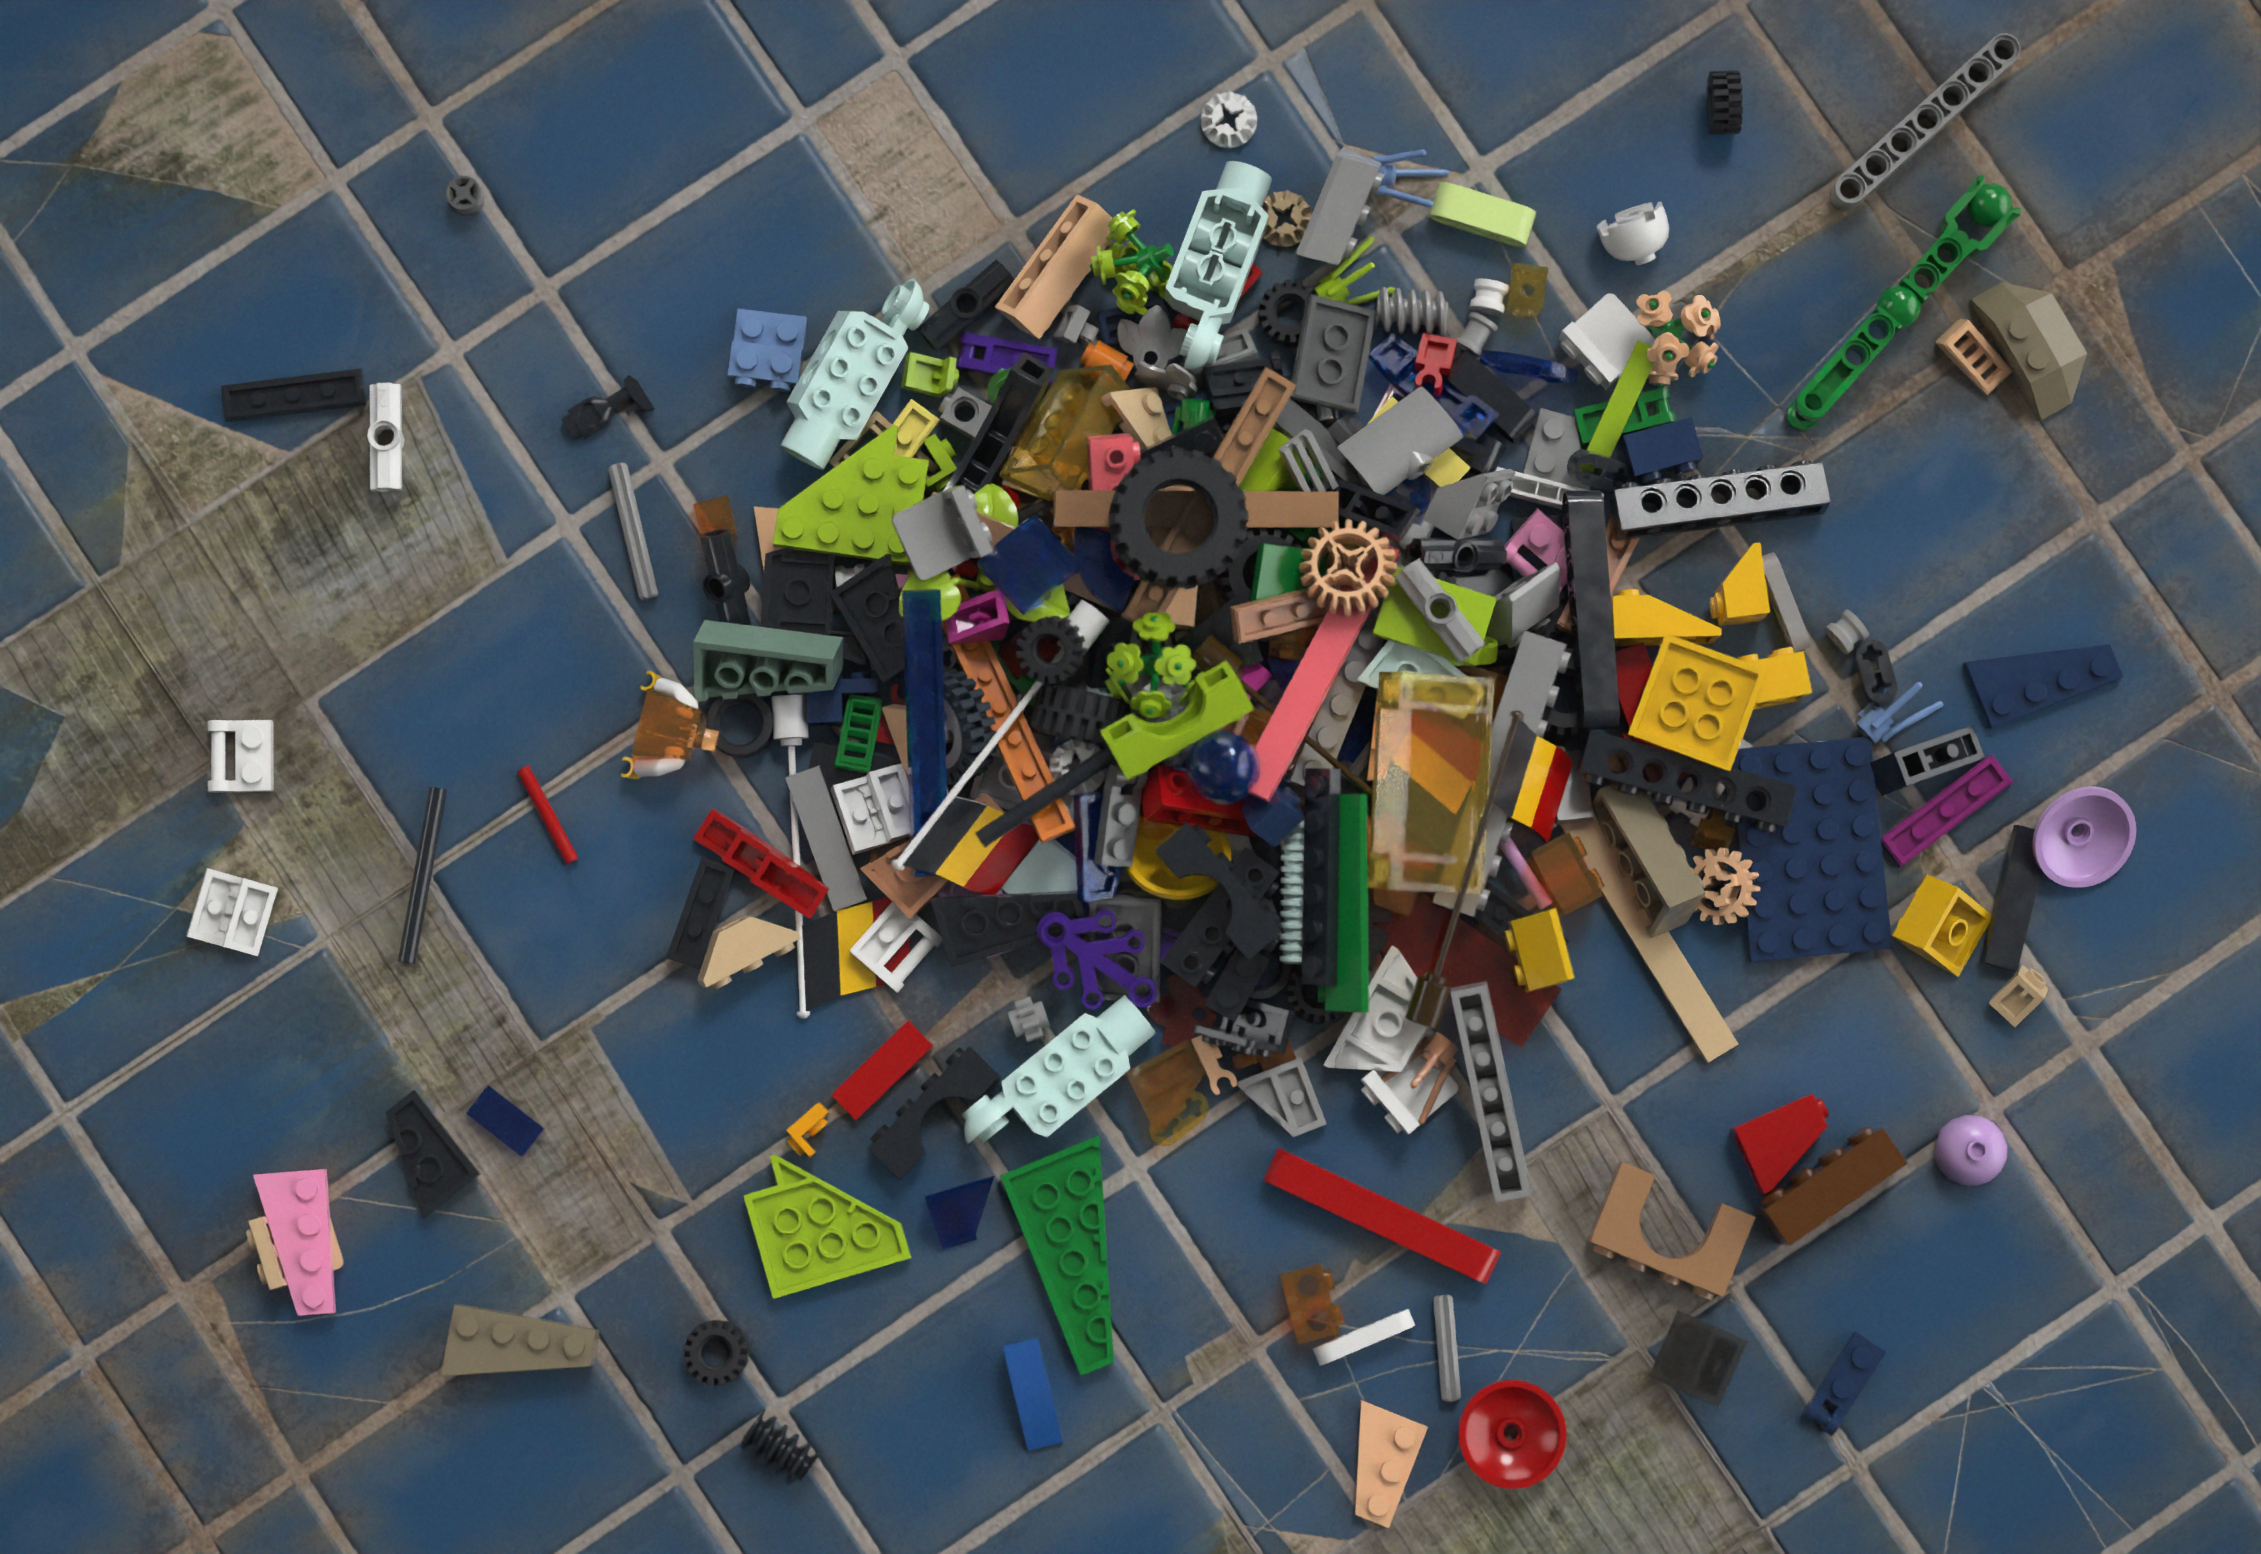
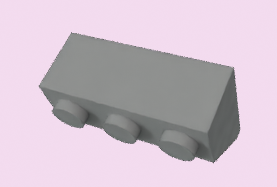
M1345 147L1339 151L1296 254L1336 265L1340 264L1343 257L1350 259L1358 240L1352 237L1357 224L1363 227L1371 209L1370 206L1365 205L1370 192L1377 194L1385 175L1379 172L1382 165L1381 162Z

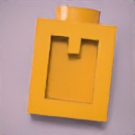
M818 1102L786 1130L791 1135L786 1141L799 1156L806 1153L809 1157H812L817 1153L803 1136L808 1132L813 1137L828 1124L824 1117L830 1112L821 1102Z

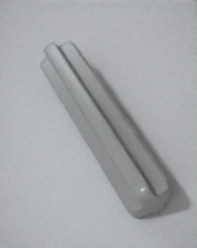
M1437 1295L1433 1298L1441 1398L1445 1402L1458 1401L1461 1399L1453 1297L1451 1295Z

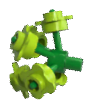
M1133 209L1127 214L1120 212L1113 216L1112 220L1108 223V231L1110 233L1106 239L1108 241L1115 239L1116 241L1109 245V250L1102 251L1101 246H1097V255L1091 256L1092 263L1089 267L1093 270L1094 277L1101 276L1103 285L1106 284V279L1115 277L1118 284L1113 288L1112 292L1116 295V304L1122 311L1128 314L1137 312L1141 315H1146L1148 310L1144 305L1148 299L1147 291L1154 290L1164 299L1165 288L1173 266L1164 260L1174 256V249L1169 243L1158 248L1153 245L1146 247L1135 235L1140 228V224L1134 218L1137 212ZM1127 240H1130V241H1131V242H1128L1126 245H1121L1122 243L1126 242Z

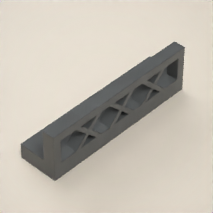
M1289 398L1272 428L1289 439L1295 437L1305 428L1311 431L1335 480L1341 479L1365 488L1359 479L1357 470L1338 451L1337 447L1340 443L1326 428ZM1303 441L1302 444H1303V446H1304V448H1305V450H1306L1308 456L1312 459V457H1311V455H1310V453H1309V451H1308V449H1307V447H1306V445H1305V443H1304V441Z

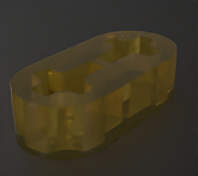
M1195 1091L1182 1095L1153 1119L1149 1127L1152 1140L1161 1146H1170L1176 1143L1207 1116L1209 1111L1207 1099L1201 1093ZM1188 1098L1193 1102L1199 1099L1202 1102L1199 1108L1202 1114L1197 1118L1195 1115L1190 1114L1182 1120L1179 1114L1187 1107L1184 1101ZM1176 1118L1179 1124L1172 1129L1174 1137L1170 1140L1165 1136L1159 1139L1155 1134L1159 1130L1156 1124L1161 1120L1167 1124Z

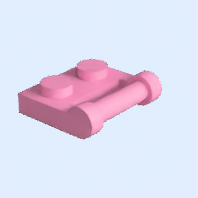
M1537 508L1504 545L1507 551L1506 563L1510 564L1523 577L1538 571L1517 553L1520 546L1524 544L1547 565L1555 562L1560 567V593L1567 584L1564 531Z

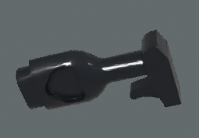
M628 375L624 379L623 384L625 387L609 397H589L567 410L569 414L561 419L574 440L576 441L582 436L586 439L603 429L610 422L614 409L632 398L635 402L626 409L628 416L637 411L649 413L654 410V406L639 382Z

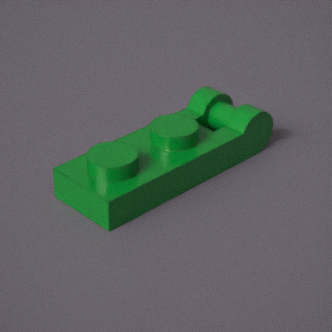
M1668 387L1639 394L1621 436L1677 421L1675 411L1670 410L1668 399L1671 396ZM1609 401L1573 410L1581 446L1590 444ZM1654 403L1657 414L1648 416L1646 404Z

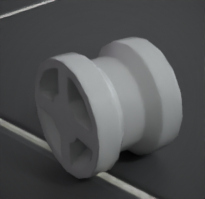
M1848 609L1840 614L1839 621L1830 623L1825 627L1829 638L1845 654L1853 650L1854 644L1858 640L1863 641L1869 636V632L1864 624Z

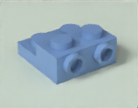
M737 309L734 341L732 340L728 368L729 379L734 380L735 385L739 387L755 388L756 383L770 385V389L774 391L790 392L791 387L795 388L802 373L808 317Z

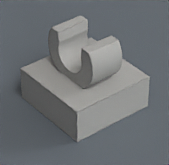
M1080 305L1068 306L1053 338L1064 344L1076 343L1077 339L1088 342V340L1093 342L1099 329L1086 323L1091 311Z

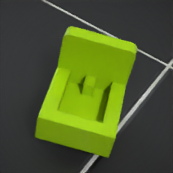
M913 352L906 354L901 389L941 398L955 389L958 383L959 370L956 369L957 358L948 357L942 360Z
M933 434L923 440L941 471L927 479L925 486L929 492L934 489L942 492L957 469L952 461L957 455L946 438L940 441L936 434Z

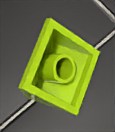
M1272 428L1238 486L1240 490L1293 491L1296 484L1278 451L1280 447L1291 439ZM1294 448L1291 452L1304 476L1306 471Z

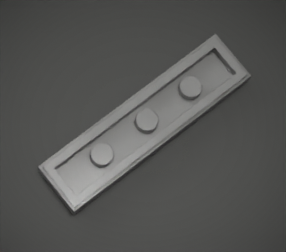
M820 765L785 777L823 884L830 888L827 895L833 911L867 900L866 892Z

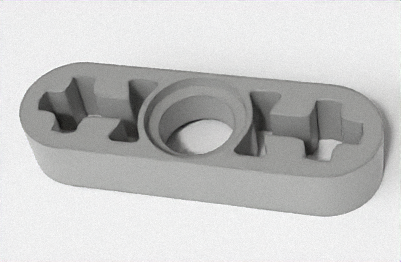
M1774 552L1763 555L1767 594L1788 647H1793L1794 653L1810 647L1809 636L1781 564Z

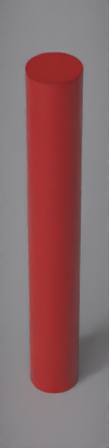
M527 765L519 769L517 774L565 864L568 865L575 862L579 858L530 766Z

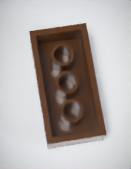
M1870 1126L1867 1128L1862 1127L1847 1138L1850 1144L1845 1148L1838 1147L1836 1149L1834 1147L1818 1158V1161L1821 1163L1814 1169L1812 1167L1808 1169L1806 1167L1788 1179L1791 1185L1783 1190L1782 1187L1779 1189L1775 1188L1759 1199L1762 1205L1755 1210L1779 1245H1792L1908 1164L1883 1128L1872 1129Z

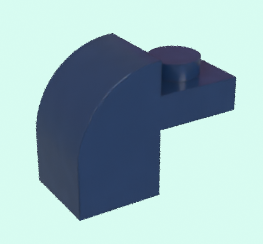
M842 669L833 690L807 692V724L809 726L843 725L844 697H848L849 694L867 697L879 696L878 679L871 678V673L866 672L850 673L849 679H843Z

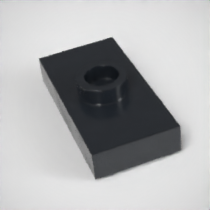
M1106 617L1110 622L1091 645L1085 681L1088 687L1108 688L1104 682L1110 678L1106 669L1109 668L1113 674V669L1107 663L1108 655L1115 652L1117 644L1124 643L1127 646L1130 642L1133 623L1123 617Z

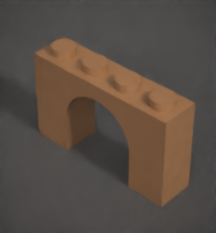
M1618 1162L1587 1239V1242L1594 1244L1592 1251L1610 1259H1613L1614 1254L1623 1256L1628 1259L1626 1262L1627 1266L1646 1273L1648 1267L1661 1272L1660 1280L1679 1287L1681 1281L1694 1286L1692 1293L1712 1301L1714 1295L1724 1297L1755 1217L1723 1203H1718L1702 1242L1693 1252L1680 1258L1663 1257L1646 1244L1640 1230L1641 1211L1655 1175L1624 1162Z

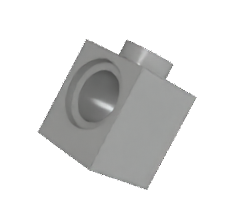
M958 387L954 395L948 393L940 405L939 411L943 413L940 417L941 422L973 441L992 406ZM962 406H969L974 409L975 416L968 422H962L955 417L956 411Z

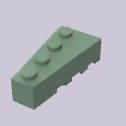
M704 620L693 641L694 694L698 702L707 701L709 697L722 696L724 700L736 699L741 694L757 693L758 697L770 696L775 691L787 690L789 694L833 690L843 669V637Z

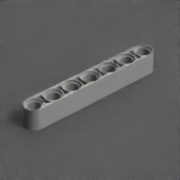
M2007 33L1995 36L1845 171L1831 188L1830 199L1833 205L1839 210L1844 211L1857 207L1990 87L2019 57L2021 48L2017 38ZM2001 46L2007 49L2010 56L2009 59L2003 60L1998 58L1994 53V47ZM1972 69L1979 70L1984 76V82L1976 83L1972 81L1968 71ZM1950 92L1956 95L1959 104L1957 106H1950L1945 103L1943 93ZM1921 115L1928 116L1933 122V128H1922L1917 122V117ZM1899 138L1905 141L1908 150L1906 152H1897L1892 146V139ZM1870 161L1878 163L1882 168V174L1877 176L1871 175L1866 169V163ZM1845 184L1851 185L1856 190V198H1845L1840 192V186Z

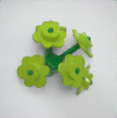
M1148 612L1143 615V619H1138L1133 623V629L1139 633L1140 638L1143 640L1152 638L1153 649L1146 656L1140 657V649L1137 645L1129 644L1126 646L1124 643L1117 644L1115 652L1110 653L1107 658L1108 666L1113 669V674L1107 668L1106 671L1110 678L1104 682L1108 687L1106 689L1108 694H1112L1115 699L1122 696L1126 704L1130 703L1133 709L1139 710L1140 715L1149 718H1163L1167 715V710L1171 709L1172 703L1169 700H1165L1164 693L1157 691L1159 677L1163 675L1162 678L1166 684L1176 682L1185 688V691L1178 700V703L1184 707L1189 701L1191 702L1194 694L1195 679L1191 682L1189 681L1191 678L1190 671L1195 668L1196 662L1190 658V650L1185 645H1178L1174 649L1160 646V641L1166 640L1168 633L1175 630V624L1171 622V616L1166 612ZM1145 673L1152 676L1149 693L1139 691L1137 697H1133L1129 702L1121 688L1127 684L1135 683L1138 677Z

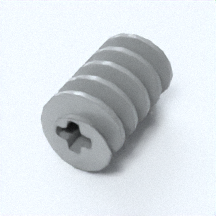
M1381 287L1376 302L1375 330L1379 321L1383 322L1385 332L1390 331L1393 322L1397 323L1399 333L1404 332L1407 324H1411L1413 334L1418 333L1421 325H1425L1427 334H1432L1435 326H1439L1441 336L1445 337L1448 301L1445 302L1442 291H1438L1434 300L1431 301L1428 290H1424L1420 299L1417 300L1414 289H1410L1404 299L1400 288H1396L1392 296L1389 297L1387 288Z

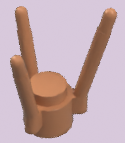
M1438 1032L1431 1039L1425 1037L1409 1061L1411 1063L1420 1054L1425 1052L1422 1055V1059L1426 1063L1410 1083V1087L1413 1089L1419 1085L1432 1067L1439 1070L1443 1066L1419 1117L1418 1122L1420 1124L1425 1123L1449 1070L1456 1063L1453 1056L1458 1051L1457 1046ZM1388 1071L1381 1079L1385 1083L1398 1072Z

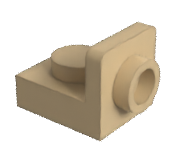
M2021 965L2015 975L1990 999L1989 1004L2016 1027L2045 999L2048 988L2045 986L2046 981L2036 970H2028L2025 966Z

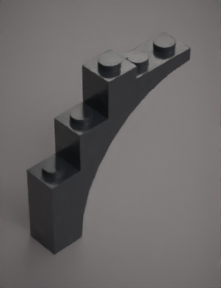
M1025 352L1020 356L1010 369L987 417L944 490L964 485L965 489L970 490L974 495L985 485L994 484L997 481L1012 447L1015 446L1025 433L1055 369Z

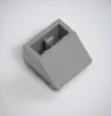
M1505 469L1484 473L1437 488L1423 520L1457 540L1490 532L1498 520L1496 512L1501 501H1505L1513 489L1511 481L1515 471Z

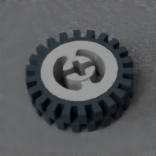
M952 669L917 679L915 681L916 684L911 685L908 689L911 694L905 697V702L909 706L934 708L947 784H954L960 780L997 732L990 730V725L996 723L994 716L988 717L986 711L991 709L989 701L981 702L985 695L981 688L974 690L977 682L973 678L967 679L966 673H958L957 670ZM996 745L970 778L980 776L989 769L987 766L993 763L994 758L991 754L996 753Z

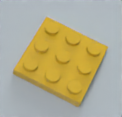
M1666 633L1628 735L1730 772L1768 670Z

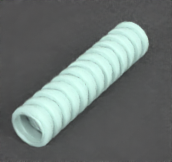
M1304 820L1285 837V844H1281V849L1284 850V855H1281V860L1284 861V866H1281V872H1284L1281 883H1284V888L1280 890V894L1284 895V900H1280V905L1284 906V911L1280 912V916L1284 917V922L1280 924V928H1283V933L1280 934V939H1283V944L1280 945V950H1283L1280 961L1285 964H1302Z

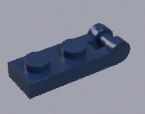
M1854 1332L1807 1403L1801 1417L1809 1422L1814 1420L1823 1426L1822 1431L1833 1436L1886 1352L1857 1332ZM1825 1399L1836 1405L1831 1414L1821 1408Z

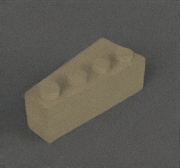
M1611 784L1598 790L1592 801V809L1609 847H1617L1619 851L1617 854L1618 868L1623 877L1631 878L1636 892V896L1632 897L1638 911L1645 909L1651 923L1646 926L1650 938H1653L1687 924L1705 895L1703 882L1696 873H1693L1686 861L1683 848L1674 841L1669 832L1666 819L1661 814H1658L1651 802L1650 794L1641 791L1638 792V796L1624 794L1617 791L1618 785Z
M455 1304L440 1376L592 1366L595 1362L601 1329L470 1305Z

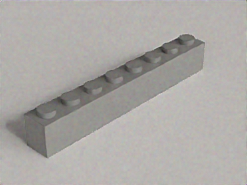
M1413 523L1402 541L1389 540V546L1400 550L1401 553L1396 562L1397 567L1404 569L1409 565L1405 558L1406 545L1410 544L1413 538H1426L1428 529ZM1379 596L1377 598L1378 606L1370 611L1306 732L1309 737L1335 759L1338 756L1366 686L1356 681L1379 653L1385 640L1372 635L1384 599ZM1302 740L1285 774L1291 780V784L1305 789V768L1332 769L1333 765Z
M1524 631L1449 852V858L1446 861L1432 903L1454 909L1513 718L1510 716V713L1514 710L1521 711L1524 715V719L1521 720L1537 736L1543 739L1548 721L1542 720L1546 706L1553 708L1559 687L1554 686L1558 672L1565 673L1571 653L1565 652L1568 644ZM1495 803L1491 810L1460 910L1461 913L1475 916L1477 909L1484 911L1490 891L1486 890L1485 886L1489 876H1496L1502 859L1496 853L1500 842L1507 844L1513 827V823L1508 822L1509 817Z

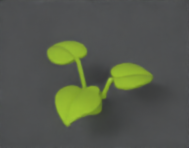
M987 484L974 494L978 505L977 511L1018 528V512L1013 500L1006 491L995 484ZM989 556L988 564L978 571L976 582L959 577L950 580L948 569L926 580H919L913 572L903 586L899 600V613L902 618L936 623L951 618L957 612L961 603V594L955 585L973 588L974 591L981 590L983 595L1001 588L1004 589L1006 594L1007 609L1020 620L1034 622L1047 616H1060L1059 619H1064L1070 615L1063 583L1054 570L1042 565L1029 566L1020 572L1017 581H1007L1003 569L996 565L995 559Z

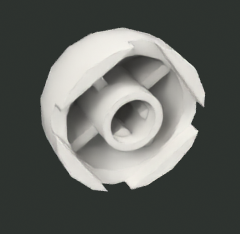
M1652 202L1626 209L1615 214L1616 222L1608 225L1605 219L1596 226L1600 239L1611 256L1621 261L1634 260L1636 265H1642L1656 258L1654 252L1664 246L1669 234L1668 219L1662 202H1658L1655 209Z

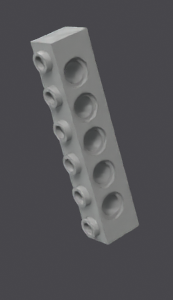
M1487 981L1453 987L1450 993L1495 1203L1531 1196V1185Z

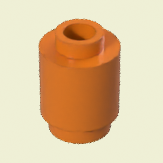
M1098 341L1096 346L1089 343L1079 361L1085 364L1082 370L1084 373L1110 387L1115 385L1120 389L1134 365L1127 360L1128 356L1101 341Z

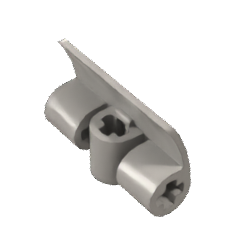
M1419 387L1340 444L1337 449L1357 470L1359 479L1366 489L1385 495L1405 479L1413 480L1425 473L1434 463L1433 459L1435 457H1438L1453 446L1463 436L1456 423L1424 387Z

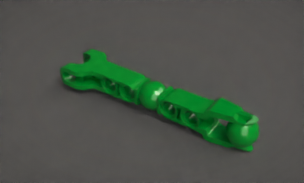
M1984 175L1978 176L1973 180L1963 196L1939 222L1938 228L1941 234L1937 241L1898 285L1890 286L1880 294L1877 300V308L1788 406L1785 418L1791 428L1799 432H1806L1812 429L1900 329L1910 327L1917 321L1921 313L1922 304L1947 276L1967 257L1979 258L2003 230L2020 216L2022 208H2012V199L2006 188L1996 183L1985 184ZM1967 204L1969 214L1975 223L1983 227H1994L1980 242L1975 239L1969 240L1966 232L1957 229L1958 225L1955 222V218ZM1937 250H1947L1951 254L1952 262L1946 263L1941 261L1937 255ZM1917 274L1925 276L1929 281V288L1919 287L1915 283L1914 276ZM1875 325L1880 327L1884 338L1880 340L1873 338L1869 334V326ZM1846 351L1858 353L1861 364L1852 365L1849 363L1845 356ZM1796 411L1799 413L1801 417L1808 421L1798 420V418L1796 417Z

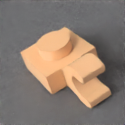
M1202 1034L1191 1039V1043L1207 1073L1210 1088L1217 1096L1220 1094L1217 1087V1080L1219 1078H1228L1232 1087L1237 1086V1079L1232 1072L1219 1067L1217 1059L1221 1058L1222 1054L1218 1046L1202 1041Z

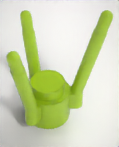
M1370 236L1352 252L1350 259L1346 258L1329 275L1319 280L1320 285L1314 288L1315 293L1323 298L1355 306L1377 299L1380 290L1345 300L1346 297L1350 296L1347 286L1375 267L1373 262L1368 263L1343 280L1340 277L1337 278L1375 241L1374 237ZM1394 287L1387 288L1388 295L1393 294Z

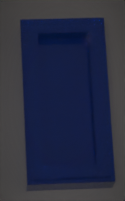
M487 1085L466 1112L467 1115L522 1157L525 1156L545 1130L542 1125L490 1085Z

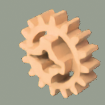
M1719 848L1717 853L1714 849L1705 850L1706 859L1702 856H1695L1693 858L1697 866L1690 868L1693 873H1696L1701 878L1705 895L1693 912L1702 911L1700 920L1709 921L1712 918L1714 925H1723L1724 919L1727 923H1736V914L1741 917H1747L1749 913L1745 906L1757 904V901L1751 897L1752 892L1760 891L1761 887L1752 884V880L1759 877V874L1748 871L1753 863L1751 860L1740 862L1742 855L1740 851H1733L1729 855L1728 848ZM1723 862L1732 866L1737 873L1729 872L1727 866L1723 865ZM1721 881H1731V883L1725 884V887H1722L1720 892L1711 891L1717 888ZM1740 889H1741L1740 896H1739V898H1738V900H1737L1736 897H1737V895H1738V893H1739V891H1740ZM1708 898L1714 901L1715 907H1719V910L1711 907L1704 899Z

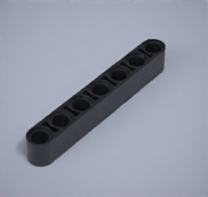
M1600 490L1564 491L1562 497V518L1578 724L1580 730L1617 729L1620 720L1603 496Z

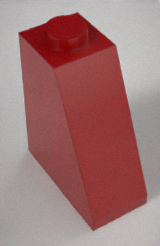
M1807 1094L1730 1128L1759 1194L1770 1192L1828 1127L1825 1119L1829 1117V1114L1821 1098L1815 1099L1814 1094Z

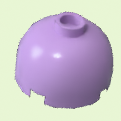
M1963 1115L1951 1119L1940 1129L1937 1135L1936 1147H1934L1936 1163L1947 1179L1955 1183L1978 1186L1990 1182L2001 1172L2007 1160V1143L2003 1133L1992 1121L1982 1116Z

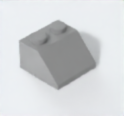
M1556 562L1516 580L1494 596L1497 600L1485 636L1496 639L1498 647L1507 644L1508 648H1512L1521 642L1524 631H1527L1529 628L1535 631L1550 621L1548 615L1559 607L1560 567Z

